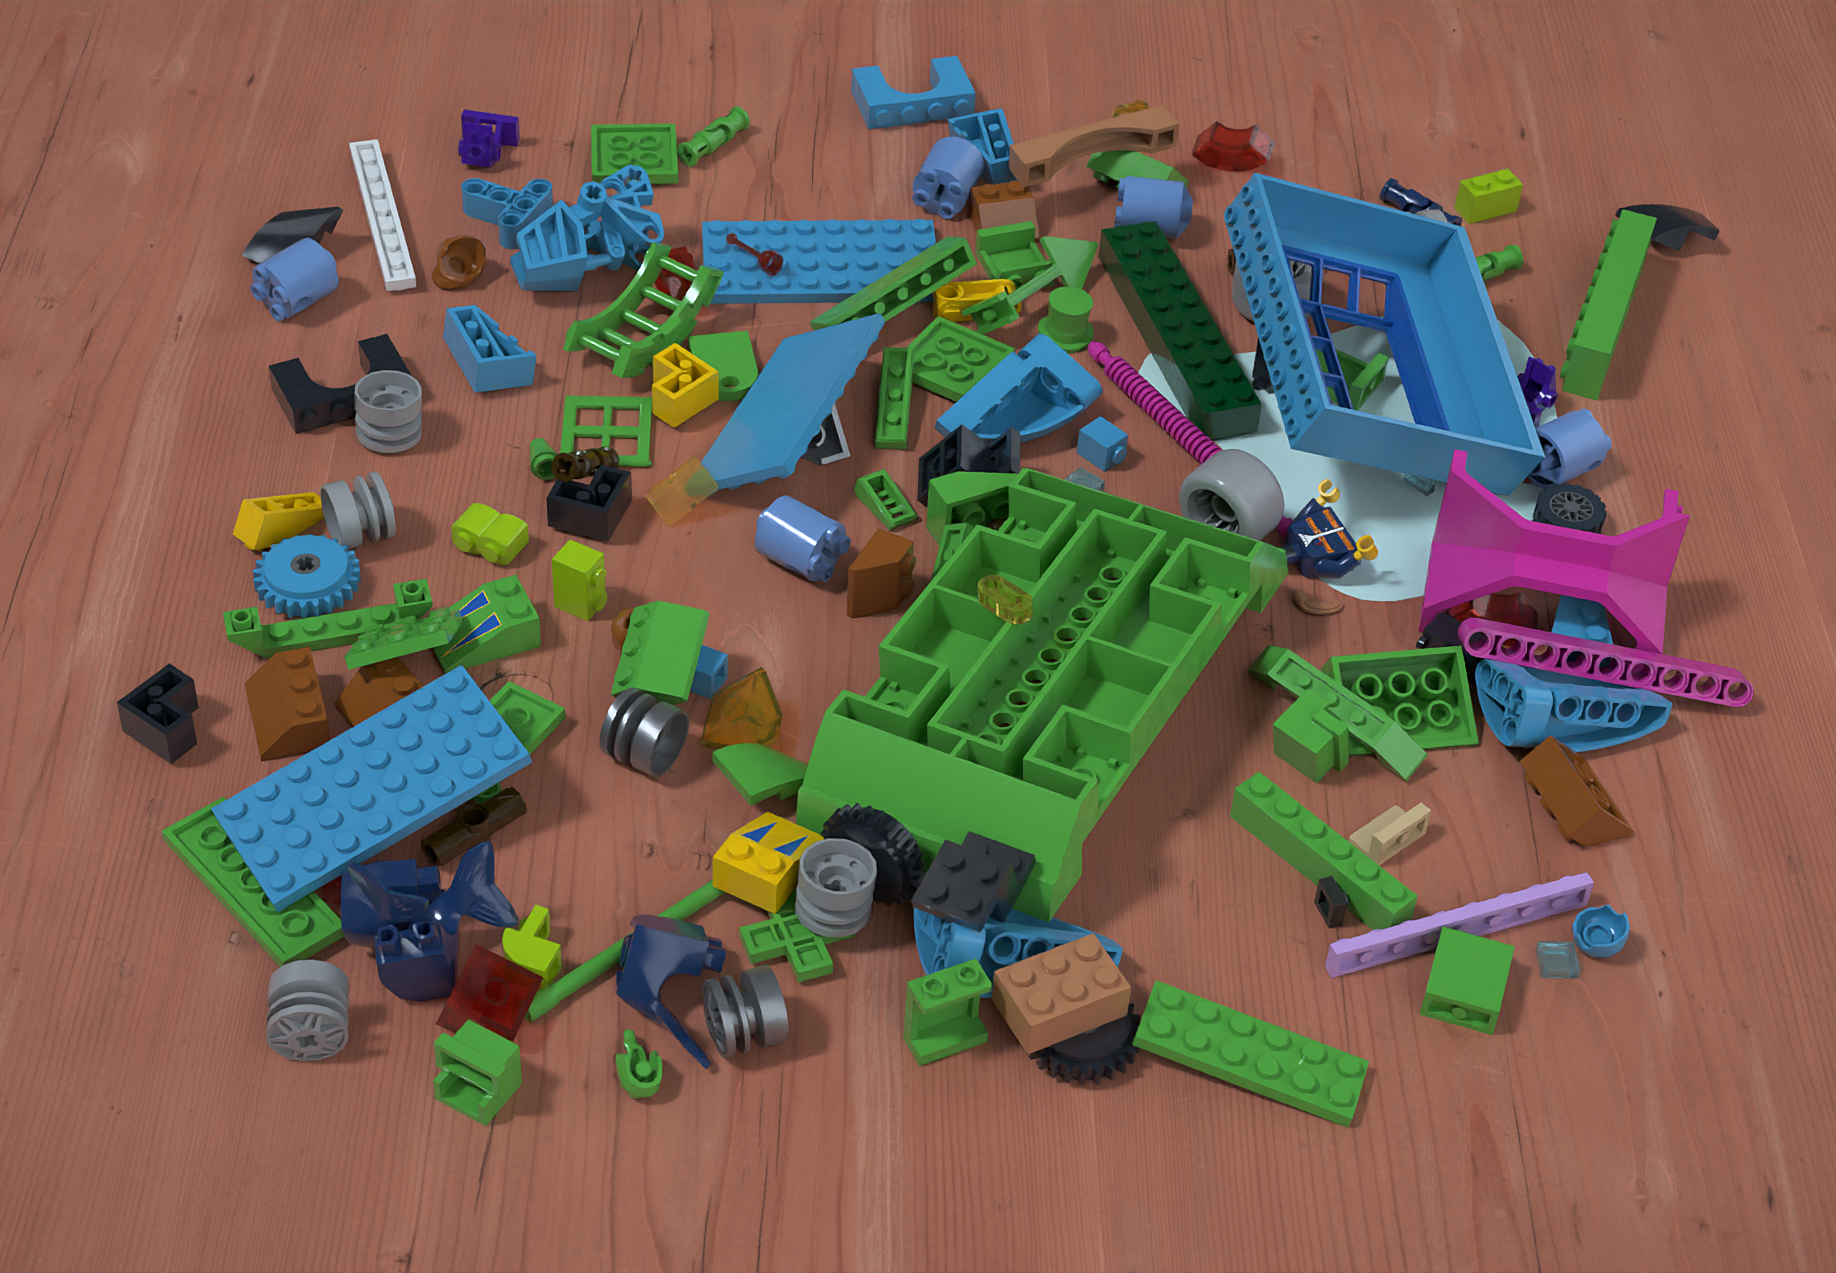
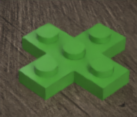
M796 888L776 914L767 911L769 920L739 927V938L750 964L786 955L797 982L832 974L833 962L825 944L855 937V934L842 938L825 937L813 933L803 926L795 914Z

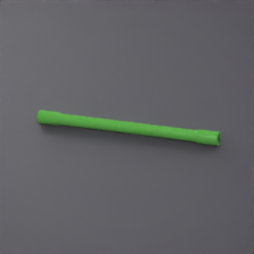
M711 880L657 916L683 921L726 892L713 887ZM624 937L555 983L543 987L520 1002L518 1008L523 1018L529 1023L533 1022L556 1007L561 1000L620 962V951Z

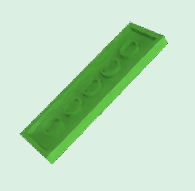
M224 796L161 831L163 841L280 967L294 961L305 960L344 937L341 919L314 891L279 912L275 910L211 810V808L227 800Z
M1157 980L1152 988L1132 1044L1347 1128L1353 1119L1369 1063L1368 1060Z

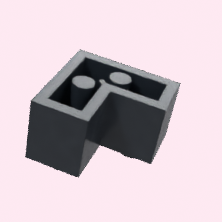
M601 464L589 485L572 480L564 482L557 479L546 497L548 526L608 542L632 501L631 472Z
M170 663L117 701L122 731L172 764L197 745L194 722L191 715L199 708L194 679Z

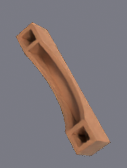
M1164 105L1022 141L1010 145L1009 169L1023 187L1049 181L1066 164L1090 154L1117 150L1146 153L1177 147L1179 123Z

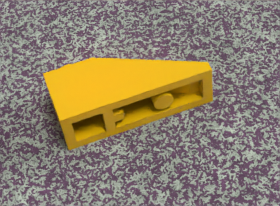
M315 492L243 499L232 534L244 542V546L251 550L261 551L264 548H271L272 544L277 545L282 542V539L295 537V535L300 534L324 519L320 496Z

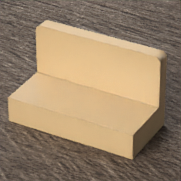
M1422 802L1407 812L1395 805L1351 834L1349 842L1380 866L1426 834L1431 810Z

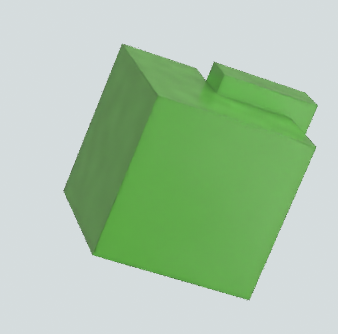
M1308 688L1273 723L1274 754L1315 783H1318L1331 768L1341 772L1349 764L1348 726L1326 712L1330 707V703Z
M469 1019L453 1037L442 1033L434 1042L436 1067L442 1069L433 1080L435 1099L486 1126L522 1084L519 1046Z

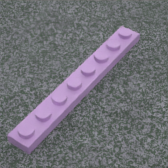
M1587 872L1575 876H1565L1554 882L1543 885L1536 884L1528 889L1511 894L1504 893L1496 898L1479 903L1471 902L1464 907L1454 910L1439 911L1429 917L1414 921L1407 920L1400 925L1386 929H1375L1361 936L1350 939L1343 938L1330 944L1325 968L1330 977L1333 978L1436 949L1442 927L1482 936L1587 906L1594 882Z

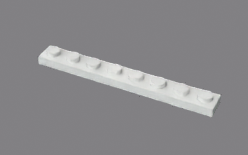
M378 139L349 143L350 154L386 291L415 288L416 278Z

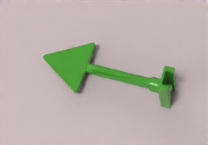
M1049 236L1040 238V242L1052 262V266L1009 295L1003 291L961 311L963 316L971 314L978 327L975 332L983 335L1018 319L1019 315L1014 306L1057 277H1060L1065 287L1082 289L1098 243Z

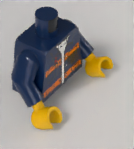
M1324 479L1320 482L1318 486L1320 496L1317 499L1312 498L1288 526L1285 546L1279 547L1286 550L1287 565L1295 563L1303 576L1307 578L1320 576L1340 579L1360 565L1361 559L1364 558L1371 561L1378 556V549L1373 545L1374 540L1370 535L1360 537L1357 543H1355L1331 506H1323L1326 502L1334 503L1340 498V491L1337 487L1332 492L1326 494L1327 490L1332 486L1330 479Z

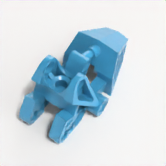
M628 165L605 178L601 184L597 182L584 183L575 205L568 207L561 199L518 232L516 241L520 251L511 256L510 264L521 290L577 291L585 271L595 270L596 267L604 265L610 270H618L623 263L638 271L642 263L638 262L634 255L637 253L645 255L652 242L662 243L664 237L660 214L641 208V206L652 205L654 196L645 169L641 166ZM612 188L618 193L610 197L607 195L606 189ZM648 230L655 231L658 238L650 239ZM592 249L601 254L593 255L587 253Z

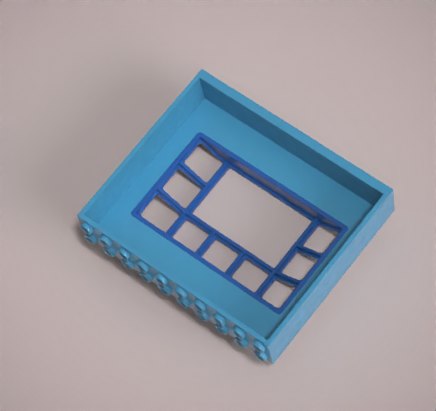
M1259 173L1252 175L1249 181L1243 185L1233 202L1227 206L1223 216L1290 448L1442 482L1447 481L1454 449L1467 451L1466 472L1490 492L1509 496L1545 458L1465 227ZM1289 260L1311 266L1309 300L1299 297ZM1323 269L1349 276L1347 309L1321 303ZM1360 278L1385 284L1384 318L1359 312ZM1305 313L1312 316L1317 336L1311 335ZM1326 318L1386 333L1415 423L1353 409ZM1316 350L1322 351L1329 373L1322 372ZM1327 387L1334 389L1339 406L1332 405Z

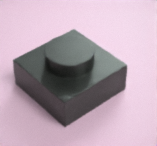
M1332 876L1321 878L1318 881L1314 903L1329 929L1342 926L1345 911L1349 905L1347 895L1342 888L1339 889Z

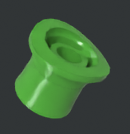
M1066 286L1053 290L1049 295L1048 316L1039 321L1038 334L1048 336L1067 354L1084 350L1092 342L1094 329L1088 321L1093 307L1092 297L1086 291L1076 287Z

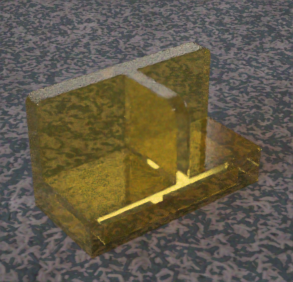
M695 454L645 493V497L666 524L672 525L715 492L719 486Z

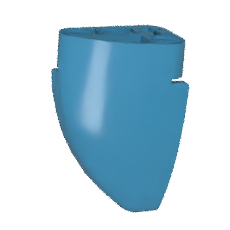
M1038 334L1018 354L1012 352L937 419L934 429L945 438L962 424L990 444L1012 427L1020 433V443L1035 440L1070 423L1102 395L1103 389L1095 377L1054 341L1044 334Z
M1482 659L1475 671L1477 693L1485 719L1495 736L1504 745L1510 747L1536 748L1550 735L1575 752L1618 745L1663 727L1669 718L1673 704L1661 695L1645 689L1496 660Z
M914 908L916 944L926 975L976 958L992 983L991 991L980 995V997H992L994 971L1092 933L1097 937L1117 967L1123 952V948L1106 936L1056 918L1046 922L1011 909L1004 923L989 917L980 933Z

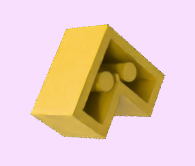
M677 343L672 344L653 356L652 413L675 428L719 400V371Z

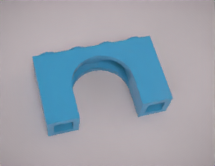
M957 56L931 59L930 84L933 89L917 94L900 92L890 87L885 81L879 66L852 69L851 93L868 129L950 119L974 114L976 92Z

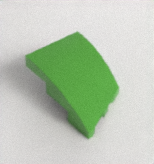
M756 743L734 744L712 752L713 763L750 806L774 794L781 801L798 793L803 784L808 766L805 762L768 746Z

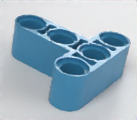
M478 178L465 180L461 185L463 212L465 215L498 225L499 242L506 249H518L517 233L553 206L552 183L546 179L531 180L521 191Z

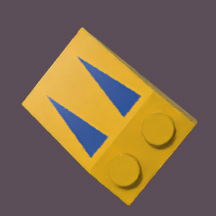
M766 812L731 833L713 856L712 886L776 914L798 885L799 862L805 849L817 841L824 840V838L818 833Z

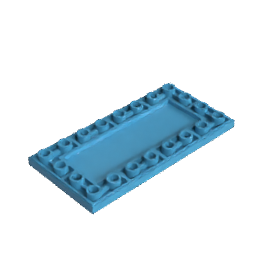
M881 314L784 338L684 487L690 496L700 494L709 496L721 489L729 488V490H735L743 484L752 482L760 484L769 478L779 477L783 479L790 476L795 471V465L799 458L807 452V446L811 439L819 433V426L831 414V407L843 395V388L855 376V369L867 357V350L879 338L878 333L885 323Z

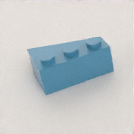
M1003 108L948 119L950 137L956 136L969 141L982 154L984 168L981 177L987 184L993 185L1018 181L1009 169L1010 145L1014 144Z
M476 305L446 308L443 339L474 392H488L491 390L533 385L537 357L535 353L531 350L525 352L518 346V339L513 335L507 337L499 330L500 325Z
M1566 595L1560 596L1551 633L1613 644L1604 605L1592 600ZM1580 651L1571 652L1566 661L1577 659ZM1612 657L1604 658L1600 662L1599 668L1608 666Z

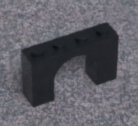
M388 334L358 341L360 365L366 375L372 372L389 370L403 372L412 376ZM299 358L268 366L272 391L295 434L356 417V384L343 388L321 386L310 379Z

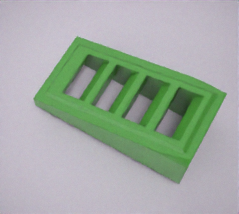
M885 469L858 478L854 488L855 494L889 530L917 519V514ZM884 497L887 498V500H885V501H881V500H880V499H882V498H884ZM890 505H894V506H895V507L892 508V509H889V510L886 509V507H888V506H890ZM899 512L903 514L902 516H899L894 519L891 516Z

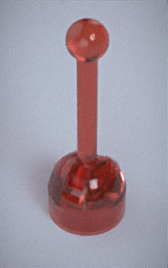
M730 233L726 236L728 244H735L757 257L758 266L764 273L774 276L781 270L784 263L781 254L773 250H765L760 253L738 240L736 234Z

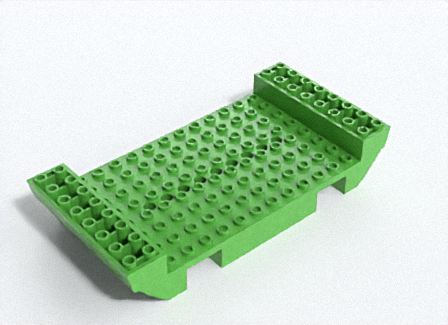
M1023 467L1008 486L1009 517L999 530L996 531L977 524L878 646L880 678L865 697L843 689L825 711L803 784L798 790L796 824L820 834L824 830L823 824L837 808L842 809L845 804H849L851 807L856 803H859L861 807L870 805L872 808L882 810L897 819L917 841L920 851L923 852L922 861L927 864V867L923 870L925 873L930 868L945 839L962 845L969 831L1034 854L1037 862L1012 909L1050 922L1082 875V843L1244 609L1262 613L1288 575L1286 550L1274 547L1271 544ZM1098 597L1103 598V600L1096 601L1095 599H1097ZM1083 617L1088 618L1086 621H1079ZM1068 638L1074 639V640L1068 641V642L1064 641V640H1066V639H1068ZM1052 659H1057V660H1058V661H1056V662H1047V661H1050V660H1052ZM1036 680H1041V681H1043V682L1038 683V684H1033V683H1032V682H1034V681H1036ZM1020 701L1026 702L1024 705H1014ZM1004 723L1010 724V726L1007 727H998L999 725H1002Z

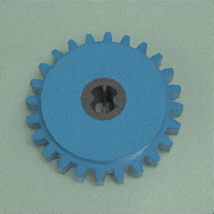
M295 535V537L289 539H282V542L279 544H272L269 552L263 551L261 553L262 560H256V569H253L255 593H258L259 601H265L266 608L268 609L275 607L276 614L283 612L288 614L290 618L298 616L303 619L311 616H320L325 613H333L332 610L335 608L344 607L345 599H353L352 592H358V583L361 582L359 559H356L355 552L349 551L348 545H339L338 539L334 538L331 540L326 538V535Z

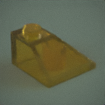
M762 667L713 694L700 740L702 746L721 749L734 744L756 743L770 747L778 740L783 714L767 673Z

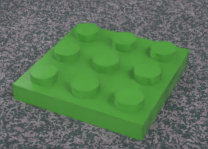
M676 124L591 125L592 182L601 184L605 178L625 166L634 165L645 169L650 184L666 185L678 183Z
M938 316L907 347L914 348L912 383L957 402L1010 353L1015 352L1016 349Z
M443 607L429 612L430 617L417 620L416 616H409L397 620V626L384 629L383 624L364 629V634L358 637L356 643L352 644V648L344 657L348 670L448 644L463 622L460 610L449 611L448 607Z

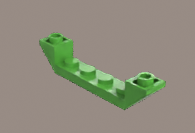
M427 579L393 584L394 604L267 625L260 624L257 607L223 612L228 641L267 659L278 652L310 647L311 651L354 644L358 637L364 634L363 630L371 626L383 624L384 629L397 626V620L409 616H416V619L419 620L433 607Z
M1268 645L1248 669V673L1273 690L1279 686L1298 699L1309 688L1330 703V707L1326 712L1347 725L1350 736L1375 752L1381 765L1406 782L1428 756L1395 721L1287 648Z

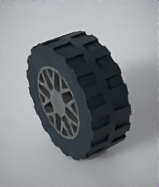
M1570 483L1554 484L1552 487H1546L1538 495L1532 521L1601 534L1607 510H1605L1606 506L1601 501V498L1590 489H1585L1580 485H1570Z

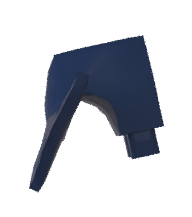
M490 841L474 846L462 856L450 888L429 905L427 913L419 921L411 922L403 931H398L393 925L377 929V935L374 938L379 979L384 987L400 999L422 1002L453 996L458 976L461 916L467 915L496 927L517 925L518 916L514 908L495 884V857L493 845Z
M416 858L379 861L362 866L351 861L348 865L349 870L342 873L341 924L344 936L350 944L361 947H375L374 936L377 935L379 927L393 925L398 931H403L411 922L419 921L427 913L429 905L446 891V889H441V875L438 866L419 868Z
M645 914L634 916L630 922V925L634 928L633 933L624 937L620 951V966L624 967L623 972L617 971L616 994L626 1004L667 1029L700 1065L707 1069L711 1065L707 1055L686 1030L684 1024L662 1003L661 988L670 977L677 974L700 976L701 969L721 973L726 956V950L722 948V941L718 938L706 936L701 925Z

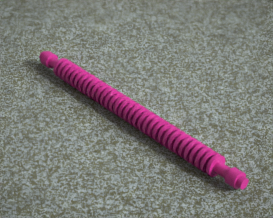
M1093 341L1088 345L1089 356L1096 363H1102L1105 366L1104 374L1200 464L1215 453L1222 451L1121 356L1112 357L1110 350L1101 342ZM1282 516L1280 523L1277 525V530L1286 539L1288 526L1293 520Z

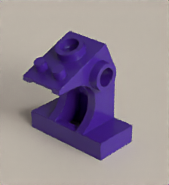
M463 110L461 114L463 140H460L458 146V155L462 157L463 164L491 167L495 162L500 161L503 145L518 146L520 142L519 117ZM492 125H496L495 132L492 131Z
M1530 356L1528 357L1524 374H1518L1517 378L1535 428L1539 427L1542 411L1545 408H1551L1558 397L1556 392V368L1552 365L1547 366L1543 364L1540 358L1534 359Z

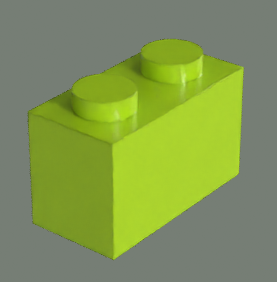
M1509 169L1461 180L1454 208L1468 224L1517 212L1523 184Z
M569 540L552 558L555 608L586 621H589L597 611H601L607 602V593L605 592L607 571L604 566V553L573 540Z

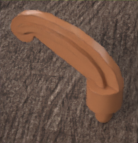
M1298 589L1293 591L1295 595L1294 601L1298 607L1311 614H1334L1342 607V602L1337 599L1333 600L1332 604L1313 602L1309 600L1304 592H1300Z

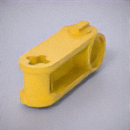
M1009 279L948 282L932 293V315L935 319L940 316L951 322L974 321L971 314L964 317L961 311L1005 291L1004 287L1007 288L1008 291L1006 293L1009 295L1016 290V286ZM1021 302L1014 306L1017 314L1021 311Z

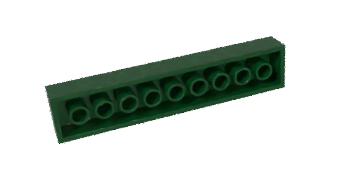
M1142 222L1140 224L1101 229L1098 257L1185 416L1211 440L1258 432L1262 403L1157 222Z

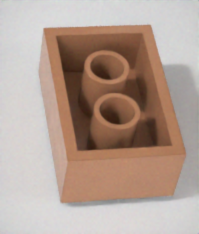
M1092 933L994 971L991 1000L1026 1053L1030 1054L1126 1016L1131 986L1097 937Z

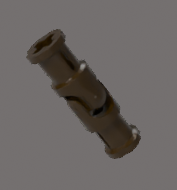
M607 446L576 450L570 453L563 452L553 458L551 470L556 479L564 482L594 477L601 464L618 468L619 456L615 449Z

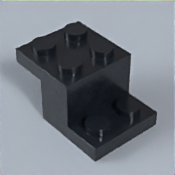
M961 424L919 458L917 501L928 507L929 480L958 471L1019 474L1020 433L1010 427L989 444Z
M970 831L962 845L945 839L912 898V904L916 909L981 933L989 917L1003 923L1005 922L1037 862L1035 855Z

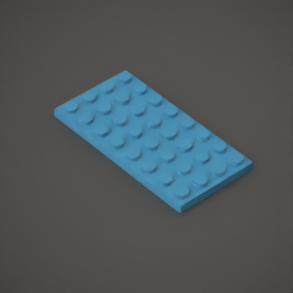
M859 219L846 221L715 220L702 222L703 265L716 267L724 271L721 282L710 304L841 303L936 244L933 220ZM932 293L918 302H933Z
M461 665L211 808L271 904L279 912L342 875L344 871L349 870L348 865L351 861L361 864L531 764L532 760L528 751Z

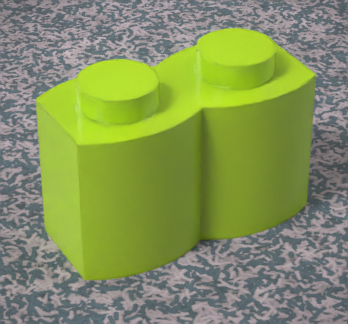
M473 503L451 526L453 544L458 549L472 554H481L487 561L500 565H508L529 542L527 523L516 516L500 514L493 508L480 503Z

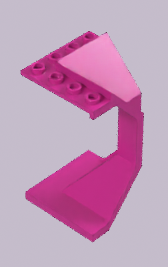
M1454 449L1431 543L1419 632H1423L1424 628L1442 610L1509 587L1518 586L1599 602L1633 635L1637 641L1635 649L1663 654L1667 586L1690 515L1682 514L1683 506L1678 505V491L1665 489L1662 517L1660 519L1616 536H1607L1525 519L1472 478L1465 469L1467 451ZM1644 663L1634 666L1631 673H1639L1643 669Z

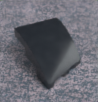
M1633 205L1619 208L1615 214L1616 217L1620 218L1622 210H1627L1657 218L1651 239L1680 251L1690 231L1712 240L1716 239L1720 231L1702 213L1672 205Z
M327 207L281 212L259 229L247 245L242 256L259 264L304 238H310L320 244L325 232L332 234L343 209L340 207Z

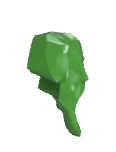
M626 1029L623 1033V1044L626 1053H617L615 1057L617 1074L620 1079L619 1084L633 1099L652 1096L660 1088L662 1058L656 1051H652L648 1061L644 1049L636 1040L634 1031Z

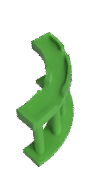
M652 242L650 248L645 253L640 269L625 291L608 308L596 316L581 321H573L572 326L566 333V342L563 349L569 352L588 348L613 360L615 365L612 374L620 378L641 375L644 373V368L649 365L653 366L654 355L674 343L681 345L698 323L694 318L702 306L708 308L721 282L724 271L716 267L700 265L698 271L669 258L671 246ZM662 268L692 282L682 301L652 287ZM646 297L673 310L674 313L664 324L660 325L635 313V311ZM625 322H628L651 333V335L636 342L616 331ZM606 340L621 347V349L618 350L602 341Z

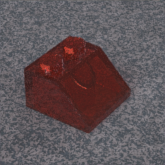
M476 944L436 1025L456 1034L469 1019L509 1041H514L544 977Z

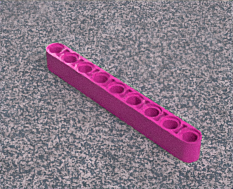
M1469 618L1463 621L1458 628L1459 640L1466 651L1475 657L1733 707L1746 705L1751 701L1754 693L1752 684L1739 670L1731 667L1480 618ZM1483 632V636L1479 641L1469 642V638L1473 633ZM1515 638V643L1512 647L1508 649L1501 648L1505 640ZM1548 645L1547 650L1543 654L1534 655V651L1538 646ZM1580 651L1577 659L1566 661L1571 652ZM1612 657V661L1608 666L1599 668V664L1604 658ZM1644 663V667L1639 673L1631 674L1634 666ZM1676 670L1675 675L1671 679L1664 680V676L1668 671ZM1708 676L1706 683L1696 686L1698 679ZM1740 682L1737 690L1728 692L1732 684Z

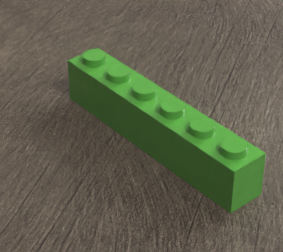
M946 237L810 321L809 323L813 331L879 313L886 322L977 265L967 239L963 237Z
M1257 772L1235 788L1230 817L1315 885L1318 886L1319 879L1332 876L1339 889L1342 888L1347 895L1349 904L1347 910L1370 929L1382 930L1400 925L1404 921L1412 920L1418 895L1262 773Z

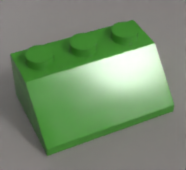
M1117 150L1094 153L1086 165L1087 168L1094 172L1093 178L1105 184H1108L1109 180L1118 183L1116 186L1118 189L1120 178H1126V176L1184 182L1186 187L1189 183V180L1173 167L1137 151Z
M654 601L635 607L630 616V624L622 646L618 669L614 675L611 695L617 698L624 690L633 687L643 691L645 694L656 697L658 703L664 701L675 705L688 701L710 613L706 610L663 601Z

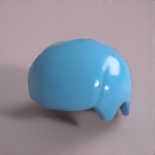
M1604 905L1599 908L1589 907L1578 913L1571 930L1574 942L1582 952L1591 957L1609 958L1619 953L1629 937L1630 926L1626 913L1619 914L1610 905Z

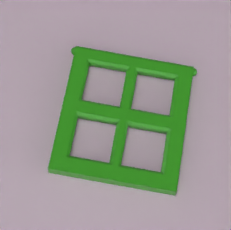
M565 396L560 453H570L574 450L575 437L602 438L601 447L607 446L609 448L610 438H638L637 455H618V467L651 466L652 462L649 460L652 397ZM577 409H604L603 426L576 425ZM612 409L640 410L639 427L611 426Z

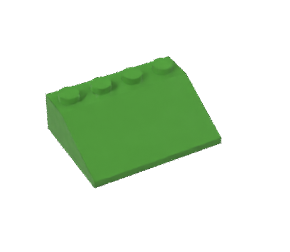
M1462 646L1333 656L1321 668L1324 674L1395 721L1423 750L1470 746L1479 743ZM1348 734L1349 756L1376 754Z

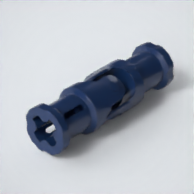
M1389 179L1380 192V200L1391 202L1400 211L1416 214L1419 211L1439 209L1446 217L1447 223L1458 226L1462 225L1461 217L1452 216L1444 211L1443 207L1438 203L1424 197L1414 189L1408 190L1399 185V181L1396 179Z

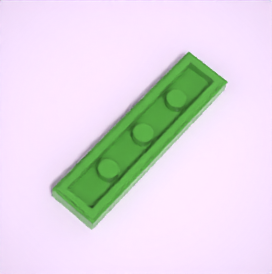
M883 347L875 436L876 449H907L914 348Z

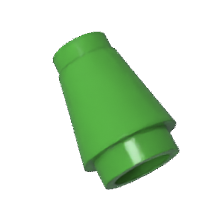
M536 438L529 445L531 472L542 480L553 479L555 476L552 473L551 466L553 458L557 453L545 439Z

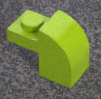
M535 905L528 918L524 917L521 920L518 930L506 927L502 937L504 966L507 975L517 985L535 992L553 984L562 969L561 944L546 940L551 933L548 908Z

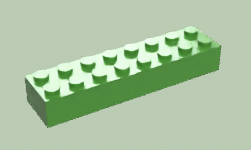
M1622 210L1619 220L1613 219L1603 252H1601L1585 302L1582 304L1579 318L1576 321L1566 350L1567 357L1560 374V378L1565 379L1562 391L1598 400L1645 263L1657 218Z

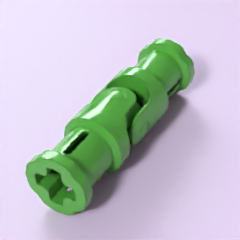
M735 106L730 109L728 115L715 119L704 128V131L701 130L695 133L692 140L681 143L677 149L680 160L687 166H695L702 156L712 154L717 148L733 139L735 133L739 130H746L750 124L747 112L741 107Z
M1508 245L1503 251H1492L1476 257L1483 281L1501 276L1504 271L1509 269H1520L1524 263L1522 251L1517 245Z

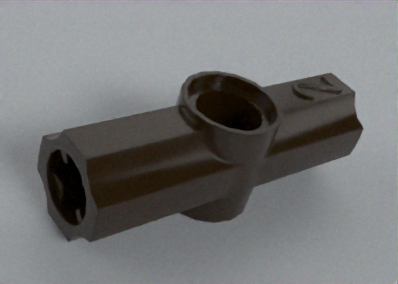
M514 787L502 790L481 804L468 803L463 805L457 813L456 820L421 841L422 850L425 852L428 861L434 866L441 867L466 850L480 843L491 841L493 833L527 813L526 804L520 793Z

